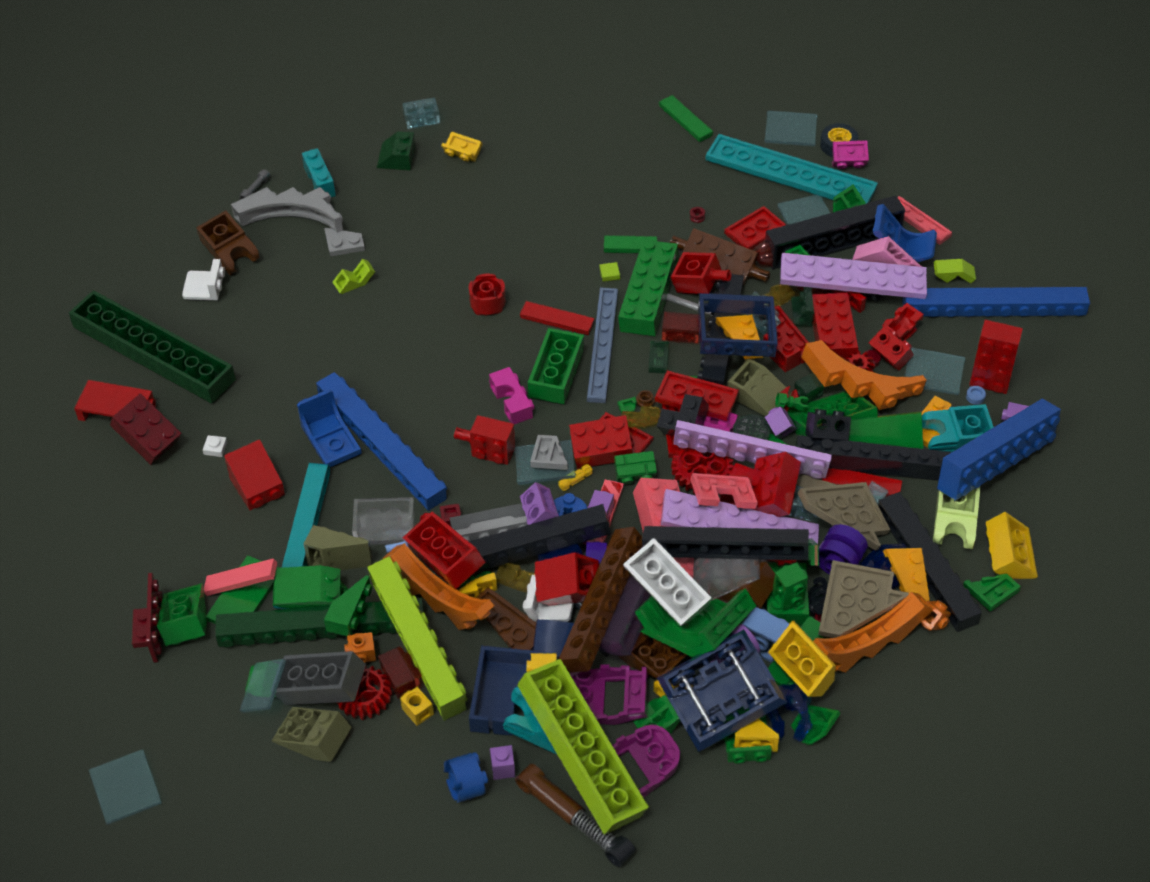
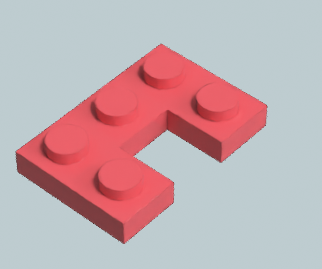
M692 473L690 480L699 505L718 506L720 501L718 494H729L733 496L737 508L756 509L758 502L748 477Z

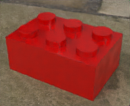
M626 415L569 425L577 469L586 464L592 467L614 463V457L617 455L633 454Z
M786 451L756 459L751 486L758 504L756 509L753 510L773 514L777 517L790 515L801 465L799 460Z

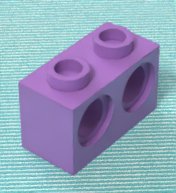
M535 482L520 496L528 525L559 516L549 488Z

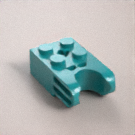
M986 404L949 407L948 410L928 411L922 415V427L935 430L940 434L932 437L929 441V450L953 452L994 428Z
M518 687L514 688L511 695L512 702L523 710L524 716L513 714L504 720V729L557 754Z

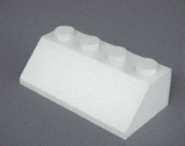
M654 538L623 564L680 626L694 619L711 601V597Z

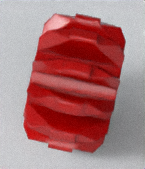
M858 350L857 355L851 352V358L845 357L846 361L870 372H873V369H875V364L872 363L873 357H868L867 352L861 355V352Z

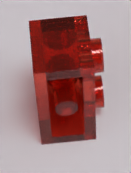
M664 312L662 340L698 343V314Z
M399 646L378 656L380 668L391 682V687L397 698L402 697L407 691L413 690L416 687L421 688L419 680L422 679V676L417 667L413 668L411 664L413 661L408 651L404 652L402 647Z

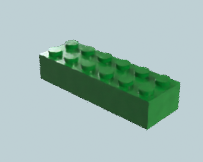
M650 240L642 241L618 316L620 332L656 336L672 283L671 275L679 260L678 244Z

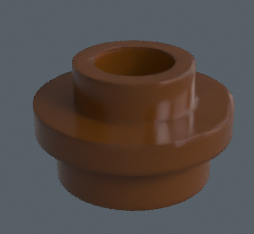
M643 390L637 395L636 403L642 408H649L654 405L655 397L651 391Z

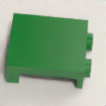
M749 709L745 710V711L742 712L740 715H742V714H744L745 712L749 711ZM766 715L763 716V717H761V718H759V720H761V721H762L763 723H765V724H766ZM732 718V719H730V720H728V721H726V722H724V723L726 724V723H728L729 721H731V720H733V719H735V718ZM735 733L725 738L728 763L740 764L745 761L764 762L771 760V745L734 748Z

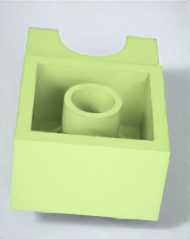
M980 487L973 489L966 496H962L956 501L938 490L933 542L942 544L943 538L947 534H957L962 538L964 548L973 549L976 538Z

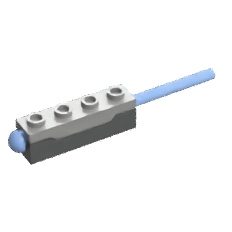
M522 503L450 518V526L468 542L528 525ZM406 542L385 545L386 552L389 553L395 546L406 544Z

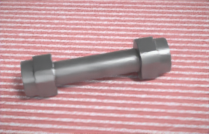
M265 169L260 171L253 184L247 190L244 189L241 192L239 199L241 200L253 194L262 183H266L269 180L270 173Z

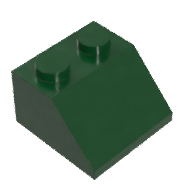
M397 131L385 140L381 146L377 169L411 170L416 148L414 132Z

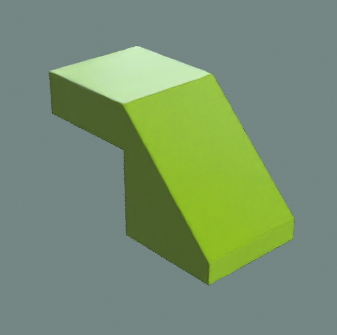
M362 259L353 272L342 269L333 280V284L340 294H344L366 285L375 273V270L368 260Z
M963 259L936 260L934 262L935 276L947 283L957 276H960L969 283L976 280L974 266Z

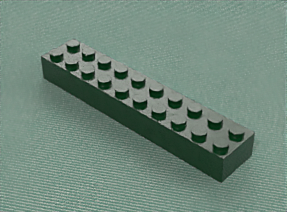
M94 290L69 312L75 329L211 404L236 380L233 365Z

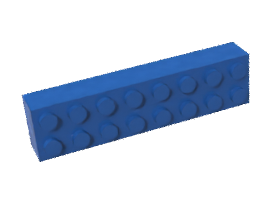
M1042 398L943 457L937 489L956 501L960 497L966 496L973 489L979 488L986 481L993 479L999 473H1003L1007 468L1016 465L1023 458H1027L1036 450H1040L1044 445L1053 442L1056 437V428L1060 421L1061 409Z

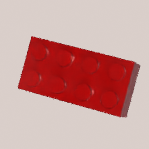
M848 293L811 294L810 314L815 341L822 340L844 360L845 357L851 358V352L857 355L858 343Z
M989 320L984 321L969 386H979L986 390L1007 394L1023 328Z
M433 511L402 537L410 550L454 589H457L486 563L476 547Z

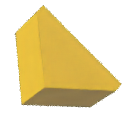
M758 719L735 733L734 748L771 745L772 752H777L779 734Z

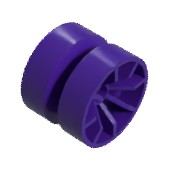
M842 524L833 525L819 546L818 566L830 575L833 560L859 565V561L868 548L865 537L850 526Z

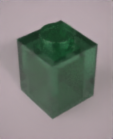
M812 372L795 381L794 390H797L798 397H807L809 399L807 403L823 396L824 386Z

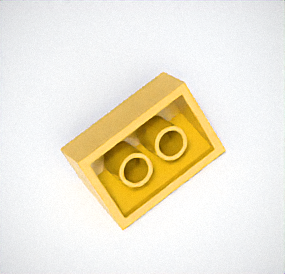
M1003 512L986 521V535L989 539V552L992 557L991 566L993 571L999 575L1008 574L1012 579L1037 578L1029 528L1007 512Z
M792 621L768 653L808 697L822 696L834 682L836 665L796 622Z

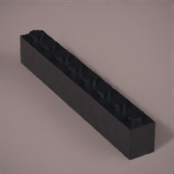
M732 274L730 281H717L716 290H719V292L715 291V294L741 295L744 276ZM711 312V315H714V317L709 319L708 328H711V331L707 330L706 338L731 339L726 337L721 326L718 327L715 323L716 317L737 316V313ZM703 354L706 357L701 358L700 368H703V371L699 370L698 379L723 385L729 355Z
M802 435L797 436L795 447L832 455L829 464L830 469L938 481L943 457L952 453L838 439L812 438Z
M900 492L879 499L878 507L901 548H922L928 589L935 600L943 602L948 607L947 610L952 613L948 619L956 632L978 625L982 614L980 606L977 603L975 604L969 590L962 585L959 575L956 572L954 573L950 567L949 560L942 555L938 544L933 542L928 529L923 527L917 513H914L910 508L908 500Z
M600 504L469 542L476 547L486 562L476 571L478 572L611 534L604 505Z
M644 526L642 536V548L654 538L672 557L808 560L809 529Z

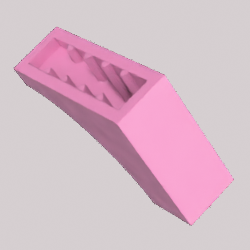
M889 236L857 246L852 259L922 267Z

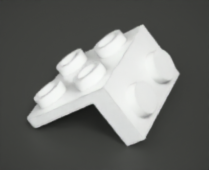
M213 259L211 271H189L187 273L182 293L184 299L218 300L219 293L222 290V279L225 276V267H222L220 259Z
M532 575L531 581L527 586V597L523 602V610L527 613L528 617L535 622L537 619L569 621L574 603L550 606L538 603L535 594L536 578L535 575Z

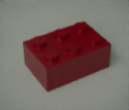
M141 393L115 414L110 423V426L150 465L178 442L181 436V432Z

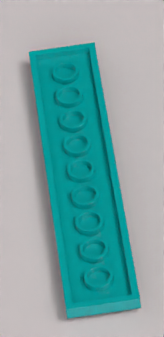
M718 134L705 157L707 161L832 200L834 196L854 184L864 201L869 203L878 186L877 182L721 134Z

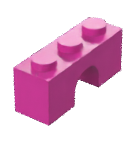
M510 367L489 374L490 388L496 398L511 397L504 400V412L510 423L515 425L533 418L532 410H534V404L531 399L527 398L524 386H520L517 374L513 373Z

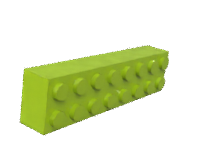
M389 556L368 566L367 569L372 585L443 720L445 721L467 710L465 704L468 701L465 695L466 691L462 683H458L456 672L453 666L448 664L447 655L444 649L439 647L437 636L433 629L430 630L427 617L424 612L421 613L420 605L415 595L412 596L406 578L403 579L398 563L396 561L392 562Z
M561 659L525 673L517 686L603 834L605 835L639 819L649 807Z

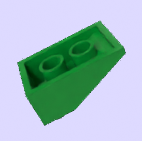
M322 565L276 568L273 585V606L289 609L330 606L333 601L340 597L339 568Z
M202 583L163 594L157 627L165 646L178 645L183 641L195 640L205 636L207 619L204 586Z

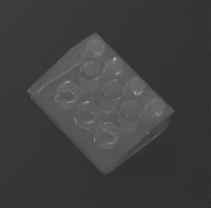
M694 558L693 579L711 597L712 601L760 579V559Z

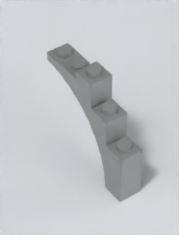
M266 187L231 204L234 218L242 226L271 217L298 216L320 221L336 232L343 230L341 214L337 213L330 204L331 197L329 193L324 192L320 187L305 195L298 192L294 187L276 195L275 192H271Z

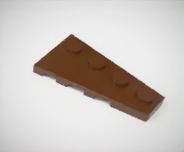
M487 587L476 597L478 599H490L494 605L489 610L490 614L486 617L487 621L509 648L533 650L536 622Z

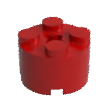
M489 273L476 276L473 282L471 280L469 283L470 306L475 314L491 315L499 314L503 311L506 303L505 284L502 279L496 278V275Z

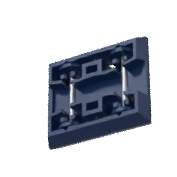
M744 629L725 639L715 650L697 655L657 678L698 752L703 751L787 703ZM719 657L720 660H726L721 663H718L715 659ZM699 669L700 675L692 678L695 675V670ZM671 684H673V686H677V685H679V686H678L677 688L673 689V687L671 686ZM749 709V711H747V712H745L744 714L740 715L742 712H744L745 710ZM732 718H735V719L729 721V722L726 723V724L724 723V722H726V721H728V720H730V719H732Z

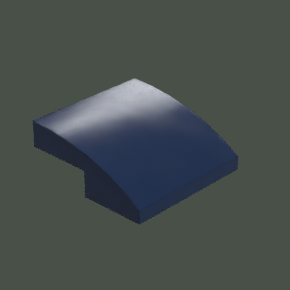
M537 619L533 651L561 653L574 623Z

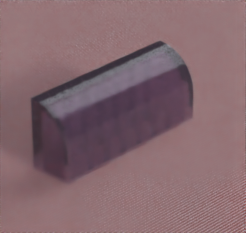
M634 576L629 577L599 647V649L609 654L630 655L643 628L635 611L652 595Z

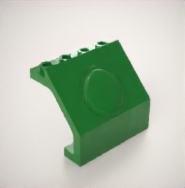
M746 589L740 590L728 603L710 596L711 601L709 605L694 619L680 626L651 596L635 611V614L644 627L640 632L694 657L715 650L756 607V604Z

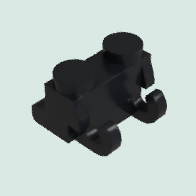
M823 577L815 578L813 580L814 586L809 588L810 591H808L809 609L813 615H820L823 612L828 583Z

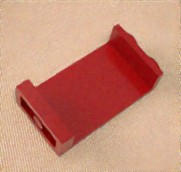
M88 380L74 409L78 420L86 421L89 413L113 417L140 393L154 407L156 406V399H154L153 393L150 390Z

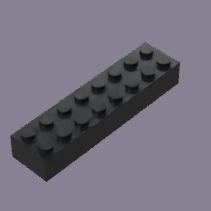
M895 195L767 230L764 257L771 269L775 270L781 268L782 253L799 245L810 256L822 257L878 240V237H875L873 233L877 206L884 204L902 227L905 208Z

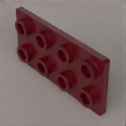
M148 573L147 608L133 609L132 645L133 648L148 647L153 663L158 662V655H161L162 652L161 643L158 642L161 634L157 623L161 609L159 608V603H162L163 596L162 591H159L158 579H154L153 573Z

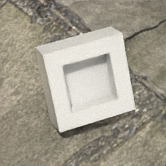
M208 435L203 447V454L222 457L227 445V438Z

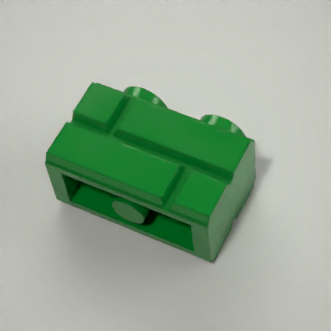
M653 451L617 455L614 457L617 482L627 485L632 484L634 480H640V478H656L657 470Z

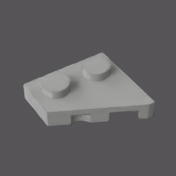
M324 228L330 257L365 251L361 233L343 230L336 232L331 228Z
M537 436L530 461L531 468L568 470L567 460L564 458L557 436Z

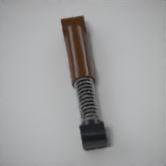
M530 763L515 778L516 784L523 792L535 796L570 826L575 825L584 834H587L590 839H593L596 844L602 846L607 859L616 867L621 868L636 852L635 846L626 837H616L612 833L604 835L597 822H594V819L584 812V807L547 779L542 770L535 764Z

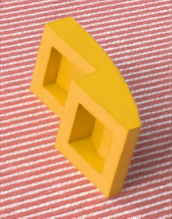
M495 573L474 579L458 591L474 598L487 587L496 591L497 581Z

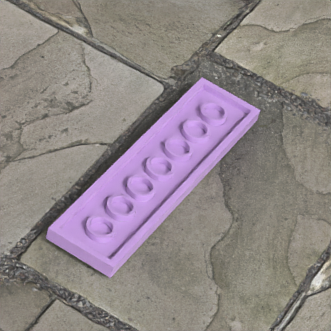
M782 253L780 284L926 299V267Z
M677 420L673 443L680 448H692L698 452L715 453L719 457L727 456L737 461H749L754 464L757 458L786 451L801 462L799 474L810 475L816 479L826 478L832 456L826 453Z
M666 489L664 492L661 526L809 529V538H812L818 544L819 524L785 516L777 517L773 514L749 508H737L736 505L719 501L718 506L699 505L695 495Z

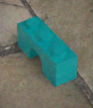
M318 148L303 152L304 169L309 179L312 178L314 190L320 187L324 192H328L330 197L336 196L334 181Z

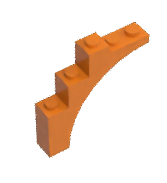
M822 340L806 343L802 354V359L824 387L841 384L851 398L868 395L879 410L894 407L898 399L921 394L927 381L923 375L894 377L867 371L838 356Z
M405 543L395 546L383 557L385 559L390 556L392 562L396 561L398 563L403 579L406 578L410 586L412 596L422 595L435 613L445 612L458 630L471 629L477 624L476 620L485 619L490 614L489 610L494 606L490 599L474 598L449 586L430 571Z
M911 592L893 609L867 626L836 638H816L813 642L836 665L835 671L847 672L861 657L873 658L888 642L891 641L899 644L933 609L920 594Z

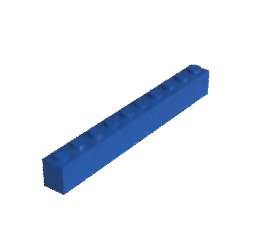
M1087 287L927 288L926 299L903 297L902 299L903 306L906 303L910 304L923 313V317L1087 315L1090 305Z
M333 372L316 382L318 394L329 389L333 391L337 409L344 423L428 511L447 499L445 483L436 478L434 472L424 465L420 457H416L408 445L403 444L397 433L394 434L390 430L389 425L380 420L377 412L372 411L368 407L367 402L358 397L357 392L347 385L343 377H339Z

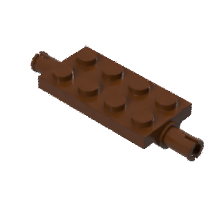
M693 228L688 240L681 239L675 235L672 236L674 240H670V243L678 244V249L683 250V252L716 253L721 270H730L732 274L744 276L742 286H745L746 281L752 277L767 282V277H770L769 271L760 269L755 265L759 255L758 252Z

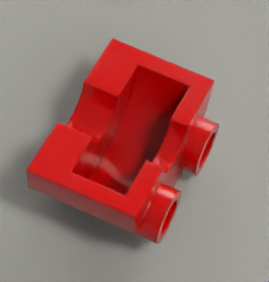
M906 303L903 307H899L896 310L893 319H887L883 323L882 328L885 327L888 331L892 329L898 334V339L908 340L916 332L917 328L915 326L919 320H923L924 314Z

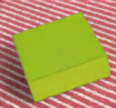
M617 262L599 264L602 282L620 279Z

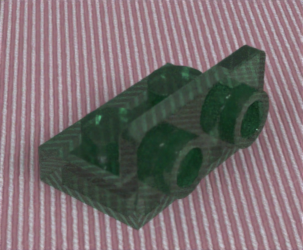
M803 287V292L799 293V297H791L793 323L795 326H812L814 314L811 287Z

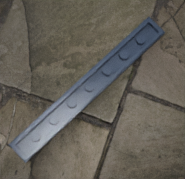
M600 288L587 402L606 403L618 289Z

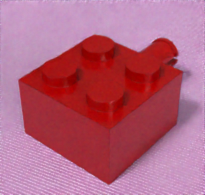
M683 252L671 275V280L677 293L709 294L716 280L730 281L732 273L730 270H721L716 253Z
M477 415L471 431L456 427L454 432V439L470 442L473 457L493 461L498 464H509L515 450L513 423Z

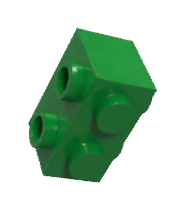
M797 562L792 565H786L775 572L772 596L782 610L800 605L805 598L808 575L804 569L800 568Z

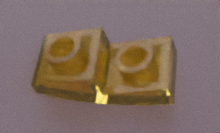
M778 284L772 286L769 293L761 296H773L775 307L785 304L795 296V292L788 285Z

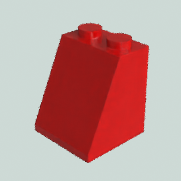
M260 439L224 455L230 480L249 511L285 495L283 483Z
M574 552L535 562L534 574L536 578L535 594L537 602L549 606L584 602L598 570L599 560Z

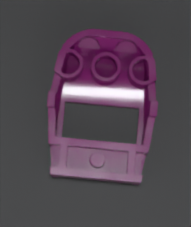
M601 665V668L590 669V671L570 673L599 724L617 725L647 717L648 672L646 667H642V671L631 670L630 666L621 665V668L610 667V665ZM625 680L624 711L619 712L617 715L607 716V714H604L606 682Z
M657 725L643 726L636 729L635 733L626 737L622 735L612 745L618 757L629 751L649 781L647 785L639 789L642 797L647 796L670 778L679 765L680 751L677 744L667 730Z

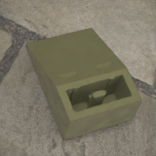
M748 359L728 381V387L739 389L736 401L764 416H767L768 412L775 408L777 393L786 388L765 366L752 359Z
M313 525L303 543L308 566L322 565L347 570L368 567L373 564L370 543L362 537H354L344 532L330 530L327 527Z
M292 707L277 730L272 742L314 760L331 762L352 727L339 711Z

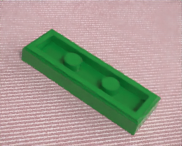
M604 236V253H639L643 240L657 241V237Z

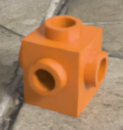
M939 600L927 601L933 611L921 621V625L930 631L945 628L949 623L948 618L952 613Z
M372 632L356 633L347 636L348 644L344 645L345 652L353 651L364 663L376 661Z

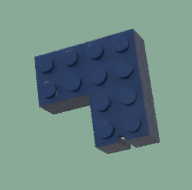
M481 646L469 714L470 732L489 733L490 730H493V734L512 736V733L504 729L503 724L507 717L516 714L517 705L512 702L511 695L513 689L518 687L517 684L523 675L527 673V660H531V653L555 652ZM557 653V660L559 659L561 653Z

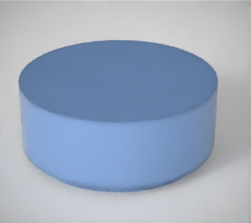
M972 386L967 390L966 399L968 402L976 405L984 402L986 392L982 387Z

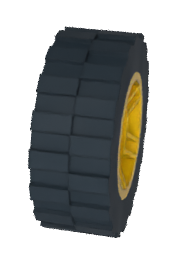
M843 123L830 124L822 130L820 148H822L826 155L833 157V142L858 141V133L850 125Z

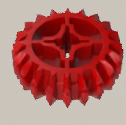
M373 665L369 669L365 666L356 694V700L353 702L336 703L341 711L344 710L346 716L351 714L355 719L359 715L362 720L367 715L369 718H372L373 713L379 715L380 709L386 710V704L390 703V696L392 695L391 682L386 674H382L380 669L375 671ZM371 684H375L380 690H376Z

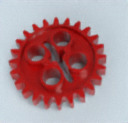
M680 448V450H676L672 458V475H675L674 480H680L679 486L686 485L685 490L687 491L690 488L693 489L690 480L692 473L729 476L734 467V460L727 456L719 457L715 453H702L692 448Z

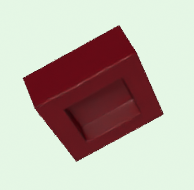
M459 504L440 506L441 519L449 526L451 517L461 516Z

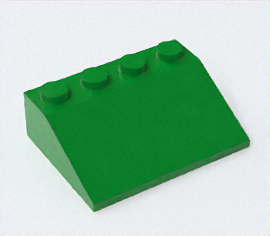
M846 391L806 403L804 405H809L806 411H799L793 407L788 409L787 412L797 428L795 430L797 436H807L805 435L808 412H815V409L827 410L829 414H833L834 410L845 412L844 415L851 417V419L878 416L876 406L861 396L851 398ZM821 419L817 422V427L821 426ZM839 421L836 422L835 429L839 427Z

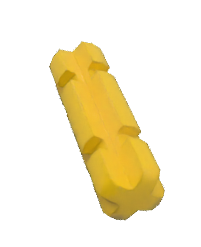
M586 464L581 467V470L577 469L566 476L567 479H561L558 482L559 488L565 491L570 488V485L573 486L585 479L584 476H590L593 473L592 467Z

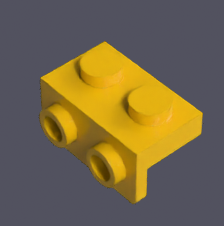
M451 132L447 143H442L441 147L444 149V153L451 157L455 155L466 162L469 160L475 162L483 143Z

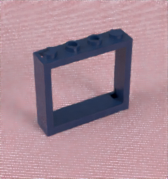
M699 294L700 354L775 357L778 342L773 296ZM705 312L766 315L768 341L706 338Z

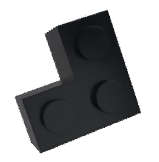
M685 394L680 412L667 409L661 410L657 427L663 434L674 436L677 420L703 426L709 404L703 397Z

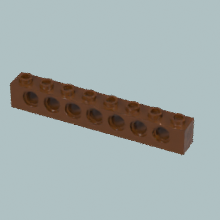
M635 527L615 529L559 657L570 673L590 671L631 574L623 564L642 548V535Z

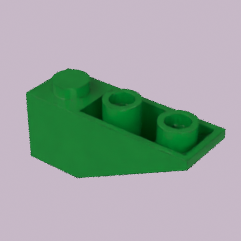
M368 575L364 576L331 603L324 619L326 631L350 636L352 630L357 628L358 616L360 613H363L366 605L365 600L372 593L373 585L370 584V577Z

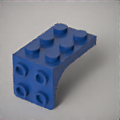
M884 204L877 206L873 227L875 237L881 239L889 236L917 263L934 256L937 237L935 230L924 233L910 232L901 226Z
M331 389L298 402L297 408L301 427L323 464H329L332 467L362 454L361 448L340 416L335 403L334 393Z

